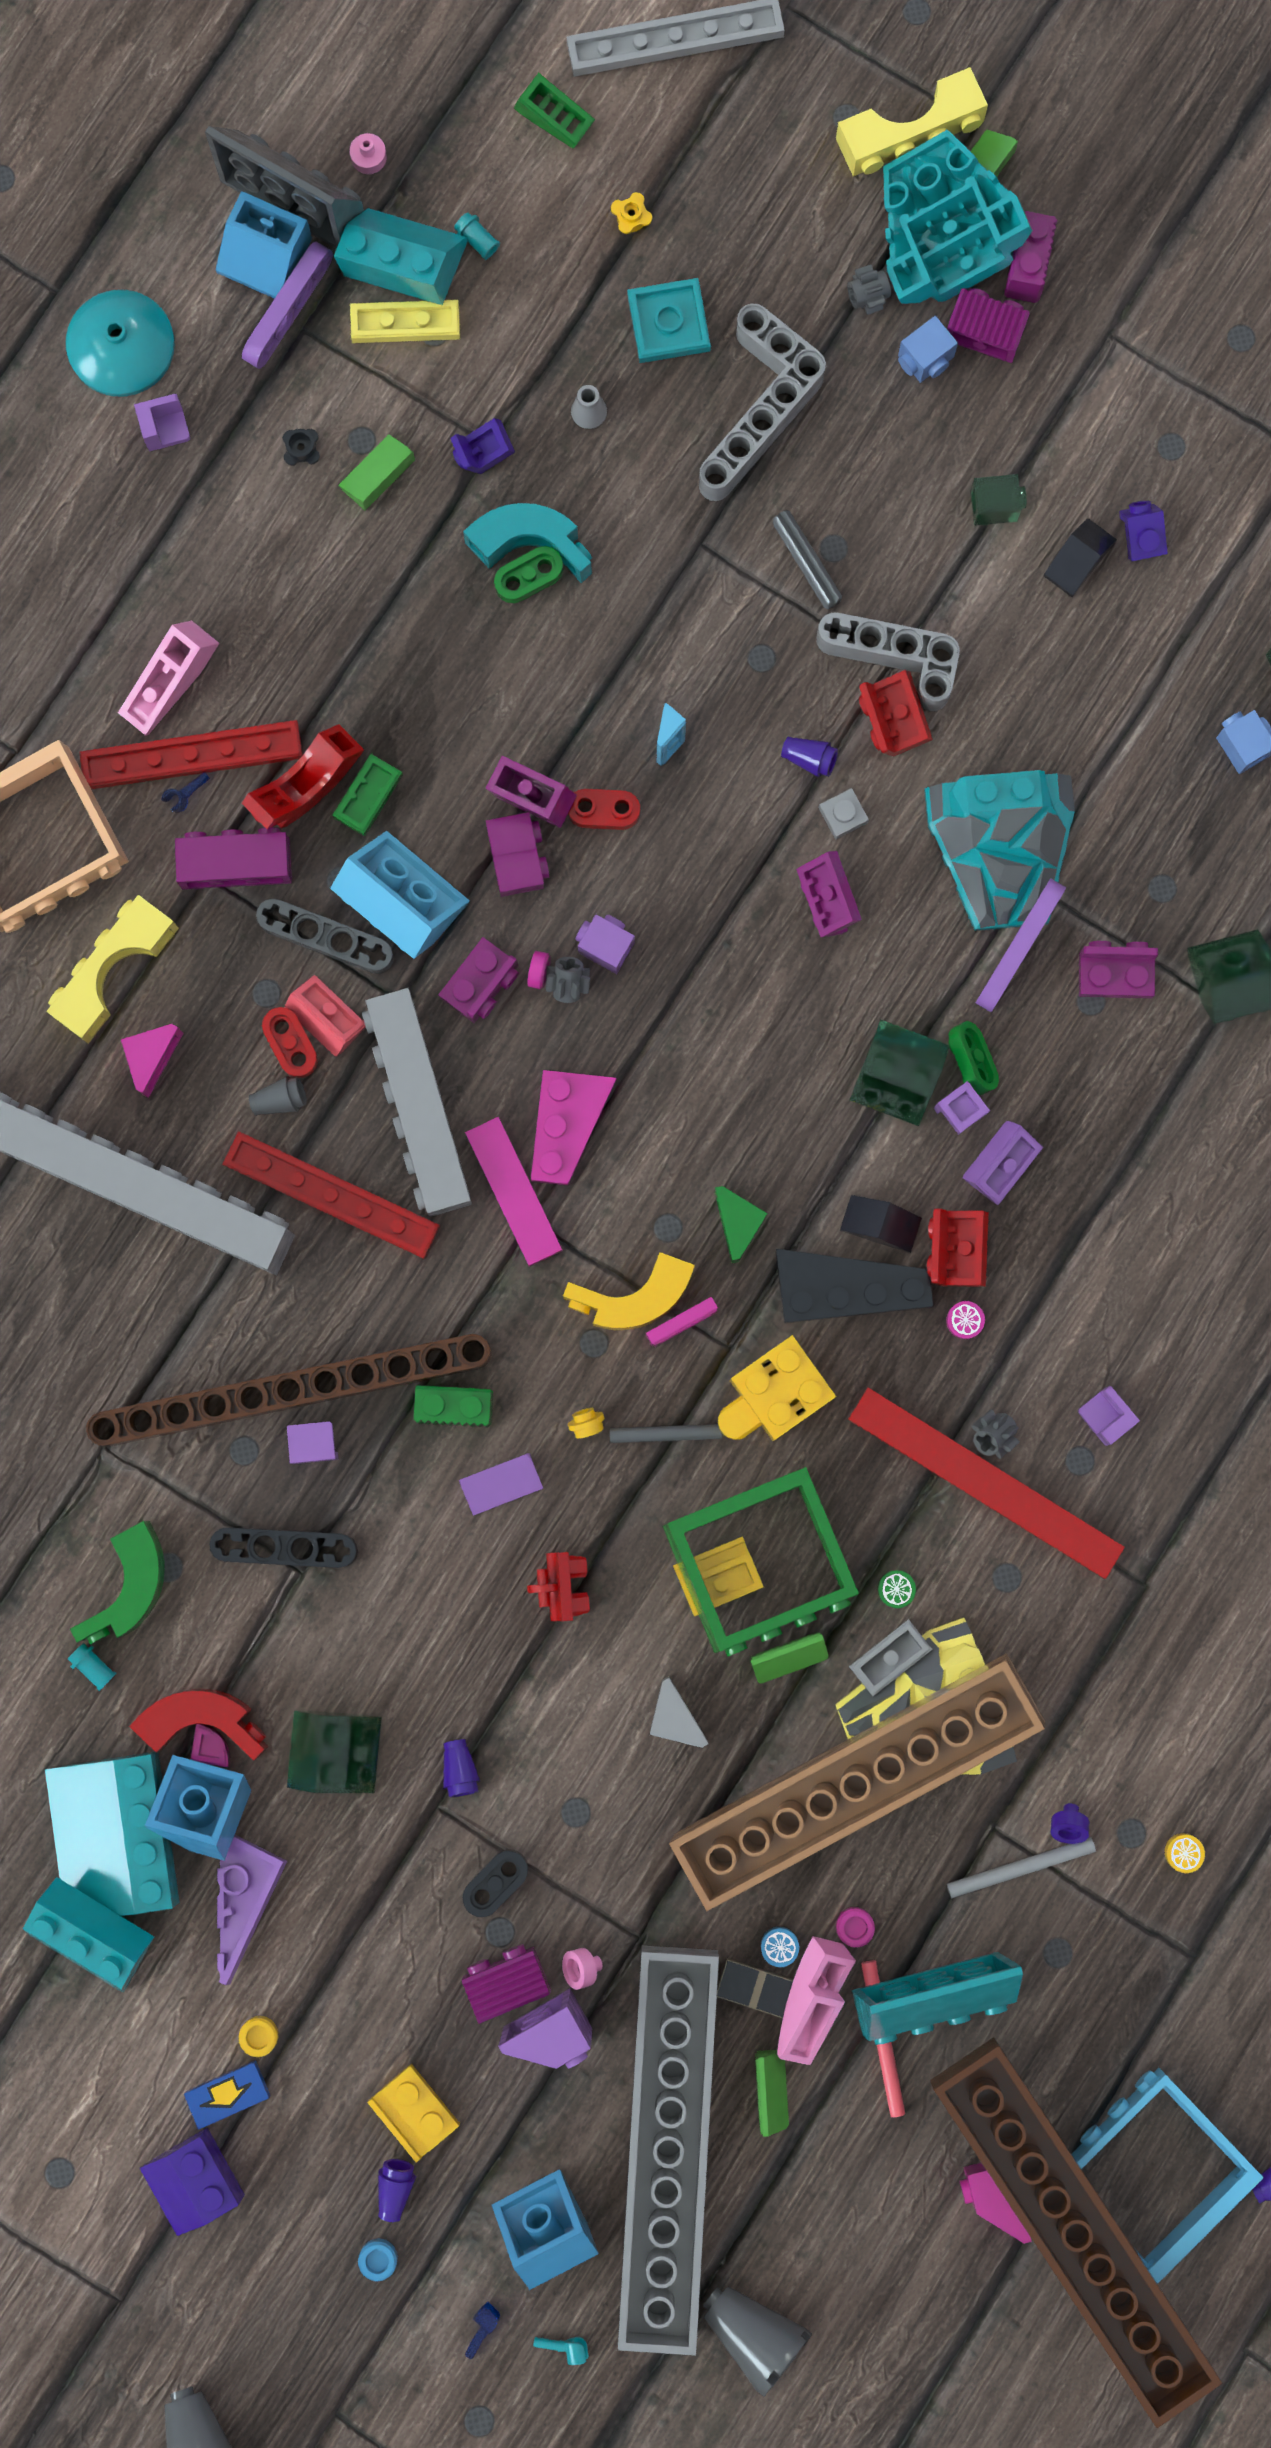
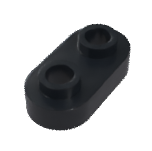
M506 1849L497 1853L467 1884L463 1892V1904L466 1910L476 1917L492 1915L525 1881L528 1874L526 1858L520 1852L512 1849ZM506 1862H512L516 1865L517 1870L513 1875H506L502 1870V1865ZM480 1889L488 1891L490 1899L485 1903L479 1902L475 1897L476 1892Z

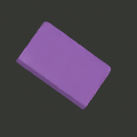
M1006 1121L965 1172L963 1179L993 1203L999 1205L1043 1147L1021 1125Z
M530 1453L459 1480L473 1516L543 1489Z

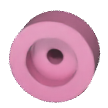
M366 133L357 136L352 141L350 157L356 170L363 174H374L384 167L387 154L385 145L378 136Z
M585 1948L566 1952L562 1960L564 1977L569 1986L575 1990L592 1986L596 1981L597 1972L601 1971L603 1967L600 1957H593Z

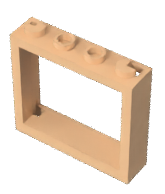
M60 740L51 743L0 772V802L64 767L109 853L5 911L0 906V932L10 933L20 929L25 925V919L36 913L37 915H43L54 910L57 907L56 902L68 895L69 897H76L83 894L90 888L88 884L99 878L108 879L115 876L122 870L120 866L129 862L70 748Z

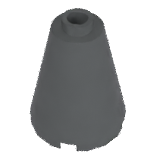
M729 2286L723 2292L717 2287L703 2305L708 2310L704 2319L755 2390L763 2397L772 2389L796 2358L799 2350L805 2346L812 2336V2333L807 2328Z
M191 2386L170 2394L172 2402L164 2405L167 2448H232L202 2391L194 2394L193 2387Z

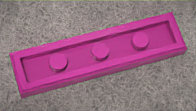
M499 1117L465 1132L528 1266L535 1265L562 1252L563 1250Z

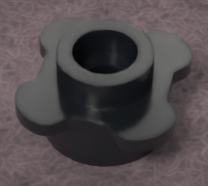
M314 429L288 430L283 434L282 439L286 446L284 460L288 465L295 466L298 462H308L312 465L319 461L320 454L316 450V442L319 437ZM302 444L305 447L303 450H299L298 446Z

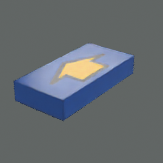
M256 2060L184 2093L198 2130L269 2099L271 2096Z

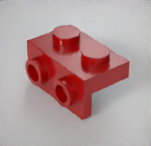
M903 670L874 684L864 682L859 685L862 694L859 696V703L863 713L870 718L873 730L870 731V736L878 751L881 750L883 754L894 757L933 740L910 671Z
M933 1210V1218L930 1219L928 1225L929 1237L932 1240V1255H929L927 1259V1273L931 1277V1283L940 1286L986 1287L989 1212Z

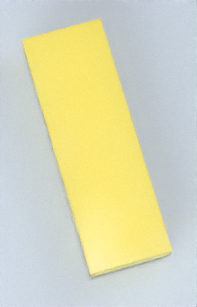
M444 300L443 305L429 301L350 304L352 343L460 339L458 300Z

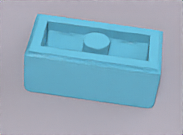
M667 703L664 704L657 740V763L660 766L664 765L685 742L686 719Z

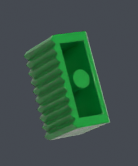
M416 1385L414 1420L420 1425L423 1422L427 1425L439 1423L442 1426L445 1423L449 1426L452 1424L459 1426L461 1424L464 1427L468 1424L471 1427L475 1425L481 1427L484 1425L486 1428L492 1424L493 1391L491 1389Z

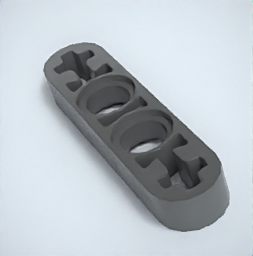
M278 899L265 900L257 909V922L268 934L370 973H384L393 964V951L389 944L381 938ZM275 908H279V914L290 921L292 913L297 914L291 922L290 933L285 932L288 926L280 921H275L272 926L269 925V920L265 916L266 912L273 913ZM311 920L317 923L318 933L312 939H303L298 935V927L303 921ZM341 933L350 935L353 940L351 948L343 953L337 952L332 948V940ZM360 939L365 940L362 945L364 949L375 952L377 947H381L386 959L384 961L378 960L375 965H372L370 957L364 953L359 952L358 960L353 957L357 954Z

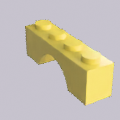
M971 67L937 81L934 104L923 117L912 122L896 123L882 118L875 111L869 109L838 122L836 140L853 177L861 173L868 175L878 171L885 163L899 158L947 129L953 135L961 131L963 133H970L976 130L985 120L988 104Z
M137 895L134 901L128 900L121 907L117 914L119 920L111 930L107 928L98 936L94 944L96 949L88 959L82 958L76 964L71 973L73 976L71 981L65 988H58L48 1002L50 1007L46 1012L88 1044L111 1016L103 998V984L109 970L118 961L131 955L145 954L157 957L179 929L173 920L140 895Z

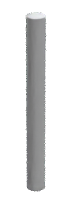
M1089 1837L1082 1843L1068 1844L948 1883L947 1888L952 1899L1096 1852L1092 1838Z

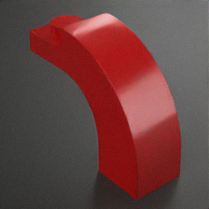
M340 724L318 733L303 756L286 773L275 781L248 793L242 804L248 809L254 819L266 829L275 825L283 829L307 813L325 797L347 774L364 749Z
M211 1689L185 1690L164 1697L149 1706L129 1726L156 1753L163 1750L182 1729L193 1724H207L220 1729L253 1761L259 1758L269 1747L263 1741L266 1738L265 1733L251 1721L246 1725L242 1721L252 1709L230 1694Z

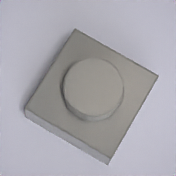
M852 788L819 804V810L835 840L867 824L869 821Z

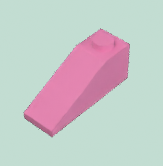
M193 621L172 625L118 713L144 735H149L201 674L220 643Z

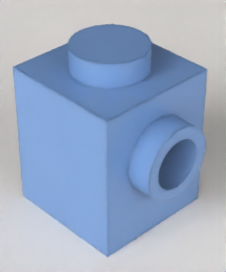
M934 316L901 341L898 361L902 369L909 376L914 375L921 383L929 376L932 378L938 377L947 369L949 361L955 356L958 342L940 320Z
M1255 710L1245 716L1240 711L1222 723L1224 728L1216 739L1239 775L1271 756V726L1264 717L1259 718Z

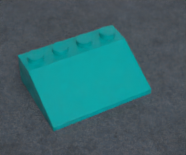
M154 1751L45 1769L60 1879L120 1916L172 1909L179 1904L171 1841L145 1827L162 1783L159 1752L156 1753Z
M994 1952L854 1989L852 1994L862 2034L868 2041L874 2040L876 2045L897 2040L896 2034L911 2030L912 2035L930 2032L934 2030L933 2024L948 2021L949 2025H957L971 2020L970 2014L985 2011V2015L1003 2013L1008 2010V2004L1017 2002L1023 1971L1022 1967L999 1952Z

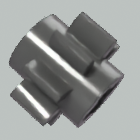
M871 264L856 269L853 280L847 283L848 295L855 309L865 308L867 315L883 310V304H886L885 299L891 297L890 284L883 270L873 271Z
M559 958L555 962V967L547 966L546 991H553V997L557 1001L563 1003L576 1002L580 999L581 993H589L590 969L583 968V963L577 958Z
M991 1409L971 1426L977 1432L974 1435L973 1442L976 1448L984 1455L992 1456L996 1454L1001 1459L1020 1442L1014 1437L1019 1428L1013 1418L1006 1413H997L995 1415V1412Z

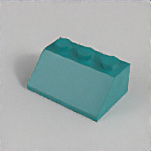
M367 208L346 224L334 258L345 277L443 305L468 239L466 236Z
M58 1877L54 1879L38 1899L23 1927V1930L31 1937L123 1993L154 1939L153 1935Z

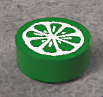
M892 1570L880 1578L877 1586L878 1596L889 1607L903 1608L913 1601L916 1594V1585L913 1578L906 1572Z

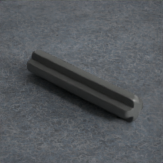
M785 510L773 518V525L824 608H833L841 602L842 595L791 512Z

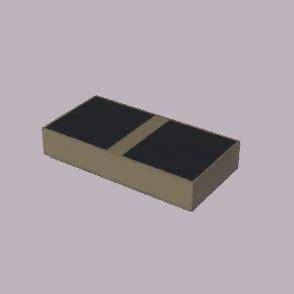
M726 1958L717 1987V1997L783 2018L794 1979Z

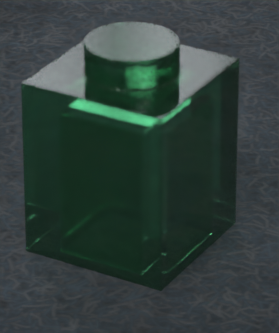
M1018 474L974 478L970 494L974 526L1018 521L1021 510L1026 508L1027 505L1025 486H1019Z

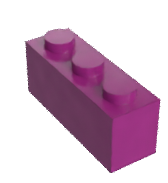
M261 828L258 830V834H244L242 830L235 829L224 830L221 832V836H207L205 832H188L184 834L185 838H175L176 882L182 890L292 883L290 839L286 832H280L279 828Z

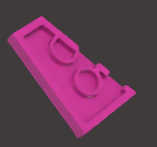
M543 1070L531 1182L569 1185L617 1078Z

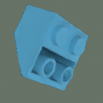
M241 191L225 224L216 273L275 299L312 240L308 220Z

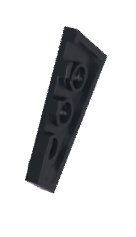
M776 1249L784 1324L933 1307L931 1283L927 1269Z

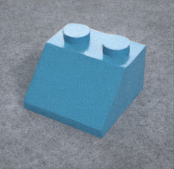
M172 1755L145 1827L191 1852L225 1861L250 1796L251 1788L244 1774Z
M560 2169L492 2204L513 2268L529 2290L599 2254L587 2221Z

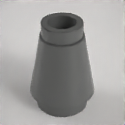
M286 1076L250 1094L249 1104L255 1116L298 1112L300 1107L307 1104V1098L300 1078Z

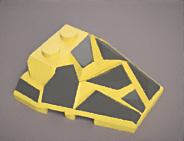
M964 1617L926 1631L922 1637L933 1650L874 1697L861 1683L835 1704L847 1739L985 1665ZM1011 1747L963 1774H984L1017 1762L1014 1748Z

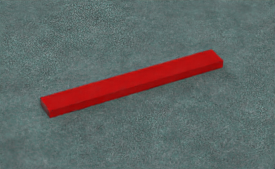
M870 1388L866 1389L848 1418L850 1422L1103 1579L1107 1578L1125 1548Z

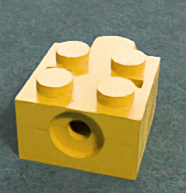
M792 1335L730 1379L740 1397L720 1411L718 1426L721 1433L732 1440L743 1439L762 1426L771 1440L775 1441L834 1399L836 1395ZM770 1361L771 1363L764 1368L763 1366ZM802 1408L805 1409L804 1411H802V1412L799 1413L798 1415L796 1414V1412L799 1411L800 1409H802Z

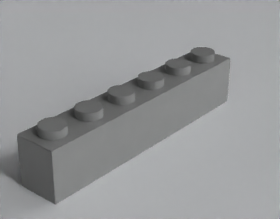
M409 988L365 1000L368 1011L362 1012L368 1034L375 1032L378 1046L372 1047L378 1069L385 1067L389 1081L382 1084L388 1104L395 1102L399 1114L398 1117L392 1119L398 1139L405 1138L409 1152L403 1153L408 1174L416 1173L419 1187L414 1188L413 1191L419 1210L426 1209L429 1217L473 1205Z

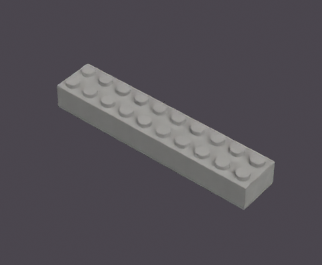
M0 1092L1 1153L277 1276L295 1237L287 1229L289 1223L285 1222L284 1219L267 1211H264L262 1217L254 1214L255 1208L245 1201L231 1195L228 1201L220 1199L222 1193L207 1184L196 1180L194 1185L191 1186L186 1183L188 1178L169 1167L161 1165L159 1171L153 1169L154 1163L149 1161L148 1158L128 1149L124 1156L119 1153L121 1148L94 1134L91 1140L85 1138L87 1133L80 1130L79 1127L61 1119L55 1125L52 1123L54 1118L28 1104H25L21 1110L18 1108L19 1102Z
M642 1945L618 2332L619 2351L696 2355L719 1964L718 1950Z

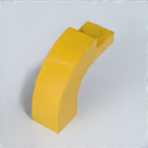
M660 1252L647 1283L631 1295L608 1297L568 1282L563 1298L570 1301L568 1307L587 1315H589L591 1309L597 1311L593 1326L609 1330L640 1328L660 1319L677 1304L689 1284L695 1265Z

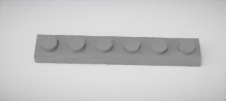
M757 0L566 37L573 76L576 77L783 38L785 30L779 1Z

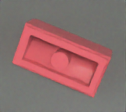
M316 975L293 991L285 1004V1008L290 1009L296 1014L301 1025L334 1056L341 1054L366 1028L364 1021Z

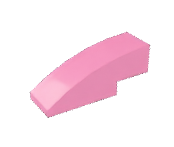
M812 1937L801 1959L786 2003L777 2055L780 2059L811 2065L842 2009L845 2001L840 1996L839 1991L856 1962L843 1943Z

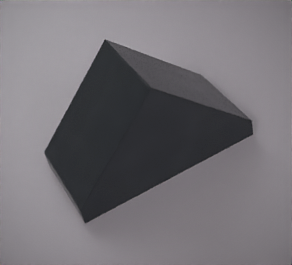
M1087 518L1069 536L1043 576L1073 597L1117 539Z
M851 1195L839 1231L911 1253L922 1217L890 1202Z

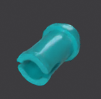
M467 212L459 218L454 226L457 234L466 236L468 243L485 260L489 259L500 246V242L479 223L477 215L472 216Z
M82 1643L68 1658L72 1663L70 1667L72 1669L76 1667L100 1691L117 1673L112 1671L92 1651L94 1649L92 1645L88 1647L85 1643Z

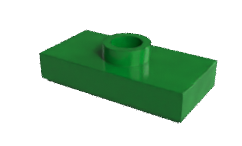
M370 754L333 813V818L359 834L366 836L402 778V771Z

